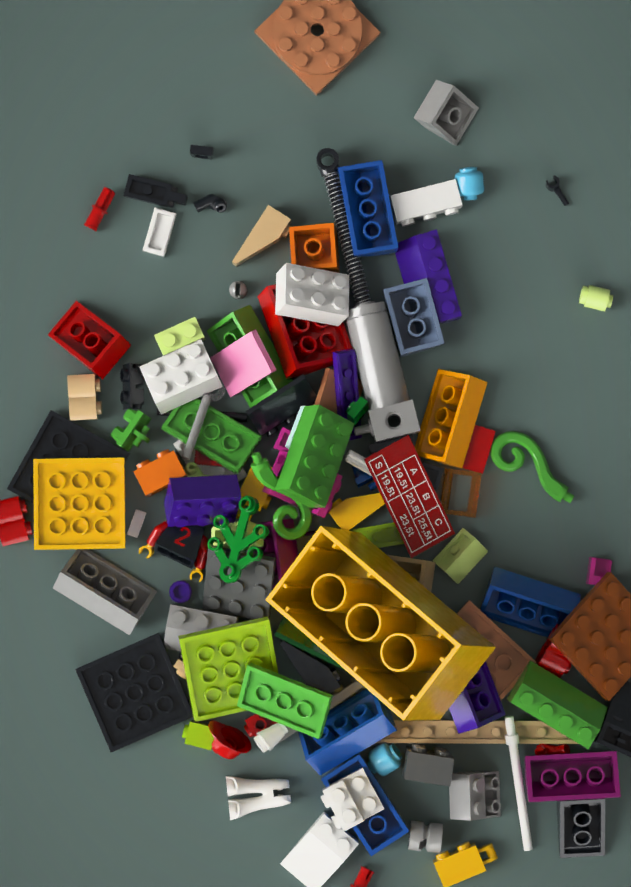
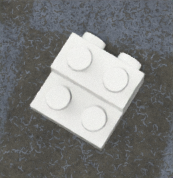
M363 767L323 788L324 795L320 796L325 807L332 808L335 815L331 818L336 828L342 827L344 832L384 810Z

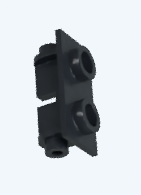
M124 364L120 371V380L123 382L120 401L123 404V410L131 409L132 405L133 409H142V405H144V389H136V385L144 384V377L140 370L141 364Z

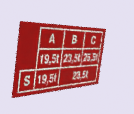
M409 435L364 459L411 558L455 534Z

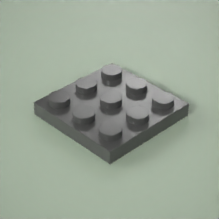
M208 548L202 610L252 620L268 616L270 620L271 604L266 601V598L273 590L276 558L263 555L261 560L254 561L242 569L239 580L234 583H226L219 575L220 561L215 552ZM223 548L229 558L231 549ZM240 552L238 560L245 557L247 552ZM231 567L228 569L227 575L231 574Z

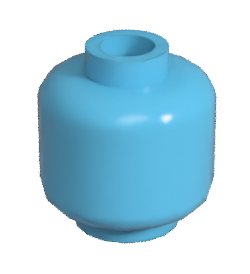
M477 167L460 168L459 172L455 174L454 179H456L459 194L464 196V200H476L477 195L484 192L483 173L477 170Z
M384 742L369 752V762L367 764L374 774L378 773L381 776H387L400 767L402 754L395 744Z

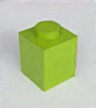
M193 720L190 721L189 725L185 724L182 738H186L184 744L207 750L212 749L211 744L214 736L211 734L208 724Z

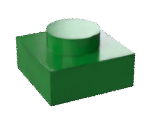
M360 397L357 402L353 401L346 410L347 420L353 422L354 427L368 411V401Z

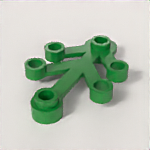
M244 496L239 501L241 513L235 536L229 526L227 517L217 515L213 520L214 526L221 530L231 549L228 558L222 548L223 541L221 539L212 537L207 543L208 548L215 552L221 563L219 575L226 583H234L239 580L242 569L254 561L261 560L263 557V551L258 547L252 546L248 549L247 555L238 560L240 552L259 539L266 538L269 534L267 526L257 524L253 532L245 537L250 515L255 514L259 509L258 500L251 496ZM249 501V506L245 508L246 502ZM223 518V524L219 526V521ZM263 528V533L259 535V529ZM217 541V547L213 548V543ZM257 550V556L253 557V552ZM231 567L232 572L230 575H227L228 569Z

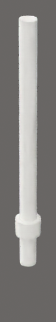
M514 716L504 717L507 731L505 740L506 745H509L524 851H530L533 847L518 744L520 743L519 735L515 730Z

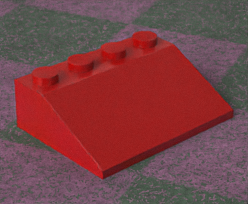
M276 284L267 286L257 296L286 379L303 374L306 375L332 366V352L353 349L343 322L339 326L275 315Z

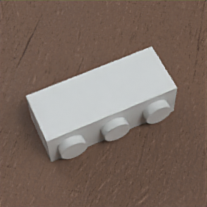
M456 179L390 196L396 225L402 224V227L415 224L414 220L421 218L424 221L437 218V214L445 213L446 216L458 213V209L462 207Z

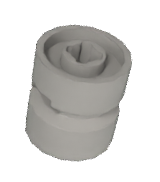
M411 820L408 850L421 851L423 848H426L427 852L440 853L443 824L430 822L428 825H425L423 821Z

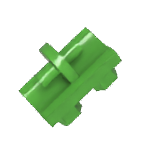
M128 409L123 419L129 422L126 429L123 430L117 426L111 433V436L117 441L116 444L129 452L133 445L138 447L142 440L147 443L150 442L146 434L150 430L147 425L151 418L140 410Z

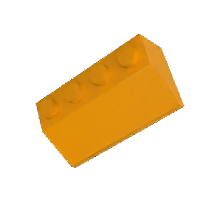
M438 369L415 444L419 457L462 469L488 382L471 375Z

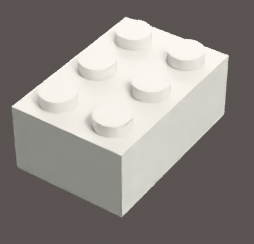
M285 263L276 273L275 315L339 326L349 316V275Z
M201 339L140 366V370L161 415L223 387Z

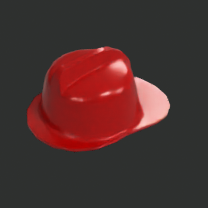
M212 720L209 722V730L214 736L211 744L212 750L216 754L226 759H234L241 753H247L251 750V742L242 731L218 721Z

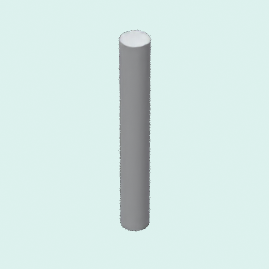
M203 395L182 454L183 459H191L212 399L211 396Z

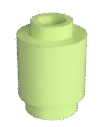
M592 285L588 287L583 286L579 298V303L584 304V307L604 312L606 307L611 308L613 295H610L609 289Z

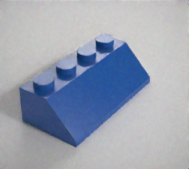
M379 160L338 167L353 255L380 256L396 253L398 242L383 161Z
M494 567L480 610L489 619L548 638L555 625H560L579 604L581 594Z
M365 689L328 712L324 731L320 739L299 731L298 734L306 761L319 775H322L386 736H389L397 731L388 707L368 689Z

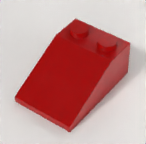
M78 301L71 306L48 334L50 338L102 380L131 347V344L120 333Z

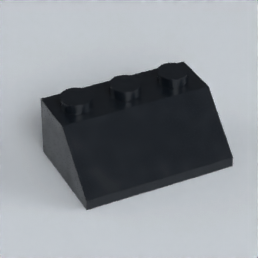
M303 374L248 409L246 413L260 435L266 434L269 437L279 431L277 426L284 422L288 425L295 421L300 406L314 405L317 396Z

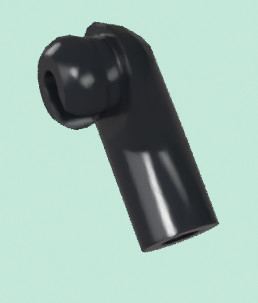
M209 194L193 202L198 213L206 208L213 209L219 213L227 209V202L214 194Z

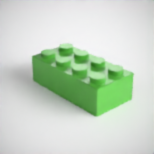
M321 405L304 406L275 490L309 508L326 507L354 423Z

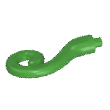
M508 431L494 439L490 455L492 461L499 469L513 472L524 464V452L518 447L511 449L512 454L515 456L513 462H506L501 454L506 444H520L531 454L539 481L548 495L558 502H561L563 499L571 503L574 495L567 491L568 486L558 481L552 475L543 451L531 437L521 432Z
M260 452L253 453L251 456L254 462L250 466L254 475L264 486L276 491L275 488L279 477L273 473L267 458H262ZM296 500L294 501L300 511V521L294 528L288 529L283 525V518L286 515L292 519L298 517V513L293 506L283 505L273 515L272 523L274 530L279 536L287 540L303 537L308 532L312 523V509Z

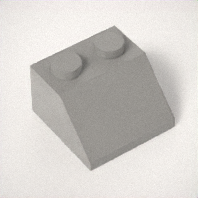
M436 80L415 114L414 119L427 130L457 146L479 107L454 85Z

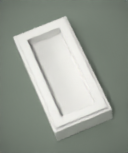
M154 208L143 247L144 252L165 257L177 216L176 213Z

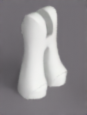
M226 776L228 797L252 793L263 794L258 797L228 799L230 820L238 819L258 810L280 807L291 803V795L278 794V796H274L273 790L279 791L290 788L288 779L255 780Z

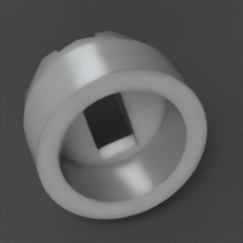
M235 281L230 285L229 293L234 299H242L247 294V287L242 281ZM236 284H240V295H236Z

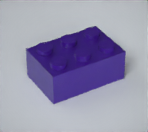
M237 475L169 478L164 501L168 527L206 526L213 524V520L217 515L227 517L229 524L234 523L239 508V501L241 500ZM223 518L219 521V524H223Z

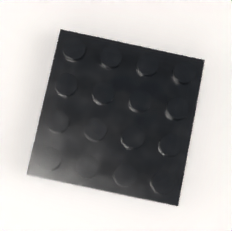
M51 410L7 489L34 504L33 459L125 458L126 462L130 453Z
M159 633L75 669L110 752H114L193 717L192 708Z

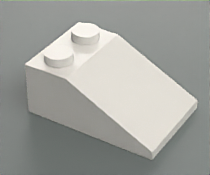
M324 811L280 864L307 887H321L358 846L359 840L348 831L344 832L342 827L337 829L332 818Z

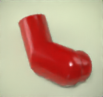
M539 744L535 749V755L570 754L568 744L559 746Z

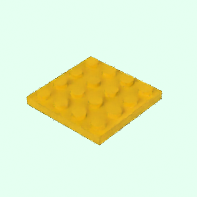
M125 458L33 459L34 550L126 548Z

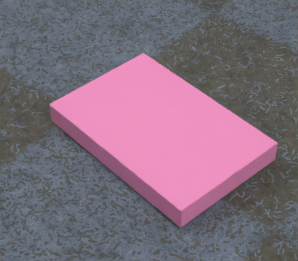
M257 330L249 332L210 357L230 398L276 371Z

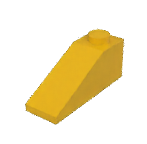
M380 493L346 498L344 501L339 498L332 503L329 514L338 527L349 531L385 503Z

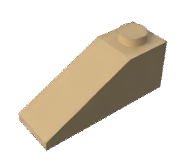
M268 205L233 259V265L239 266L279 242L282 236L286 238L289 235V227H292L290 226L291 219Z

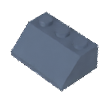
M427 278L383 289V296L400 357L445 344Z

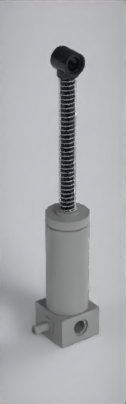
M324 148L317 155V167L320 170L321 177H325V185H327L326 189H328L327 193H329L328 197H330L329 201L334 212V222L337 223L335 226L338 227L336 230L339 231L338 235H340L339 239H341L340 243H342L341 247H343L342 251H344L345 264H347L349 280L353 287L352 292L354 293L353 297H355L354 301H356V304L353 306V309L349 310L346 323L352 347L356 352V362L365 398L368 401V424L354 427V434L359 436L371 433L375 443L410 434H418L420 427L413 399L410 400L386 302L375 303V301H370L371 298H369L370 294H368L369 290H367L368 286H366V277L363 275L365 273L362 271L364 269L361 267L360 256L353 255L340 178L338 176L339 156L334 149ZM326 156H330L333 158L334 163L330 166H325L321 160ZM396 417L400 425L398 427H391L388 424V419Z

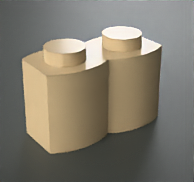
M96 374L67 375L70 421L99 419L98 415L102 414V401L97 399V392H101L100 378L96 379Z

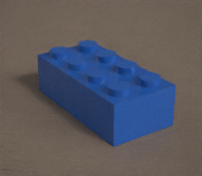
M358 753L321 776V780L327 787L363 767L384 810L352 828L370 856H373L408 833L409 828L361 754Z

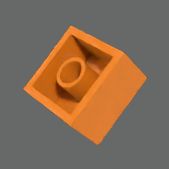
M325 223L289 227L291 264L340 273L337 228L335 224Z
M166 449L156 455L158 459L152 462L145 460L136 465L137 470L133 472L145 496L150 497L168 488L169 478L188 476L177 452L174 450Z

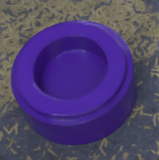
M176 581L171 585L169 594L173 601L184 603L191 598L192 588L186 581Z

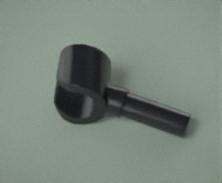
M554 175L553 179L557 184L551 186L546 180V187L549 191L555 192L563 205L566 206L569 202L559 188V178Z

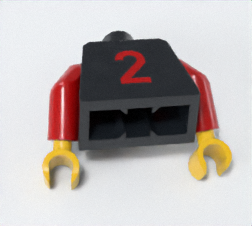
M166 520L154 527L146 540L147 545L139 548V554L143 552L144 548H147L149 555L146 559L152 557L155 551L191 569L195 566L196 568L190 573V580L194 573H199L201 575L199 582H201L203 579L202 569L205 568L207 563L208 540L203 535L204 528L198 525L168 527Z

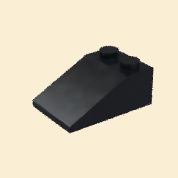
M284 640L280 642L306 685L328 694L340 687L339 681L342 679L335 668L330 669L325 663Z
M605 798L557 801L560 858L605 856Z

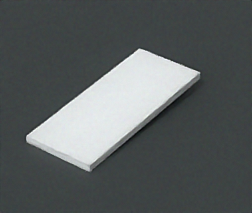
M135 510L127 535L138 538L146 512Z

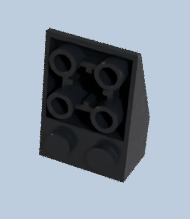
M627 681L609 701L601 729L594 741L631 757V682Z

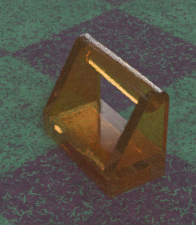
M445 468L440 502L446 514L476 518L482 473ZM453 474L471 477L466 512L448 510Z

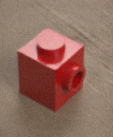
M254 713L245 719L246 725L243 727L251 738L252 736L256 737L257 732L277 722Z

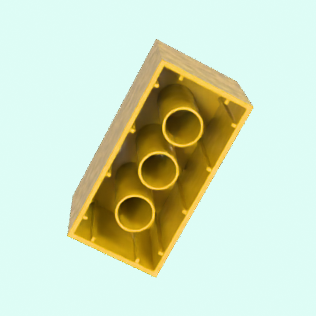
M320 526L266 598L269 604L403 721L440 720L496 648L359 532Z

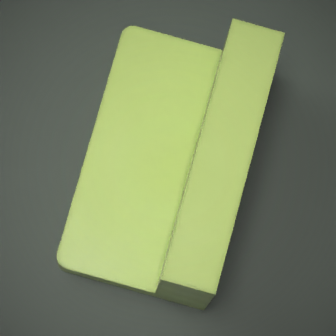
M462 528L433 559V562H436L438 567L459 584L488 553V550L474 536Z

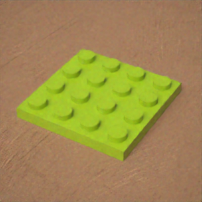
M268 616L178 636L195 722L247 711L238 707L237 703L249 663L278 673Z

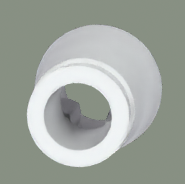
M276 723L257 732V736L253 739L260 750L265 753L267 750L271 751L288 733V730L284 725Z

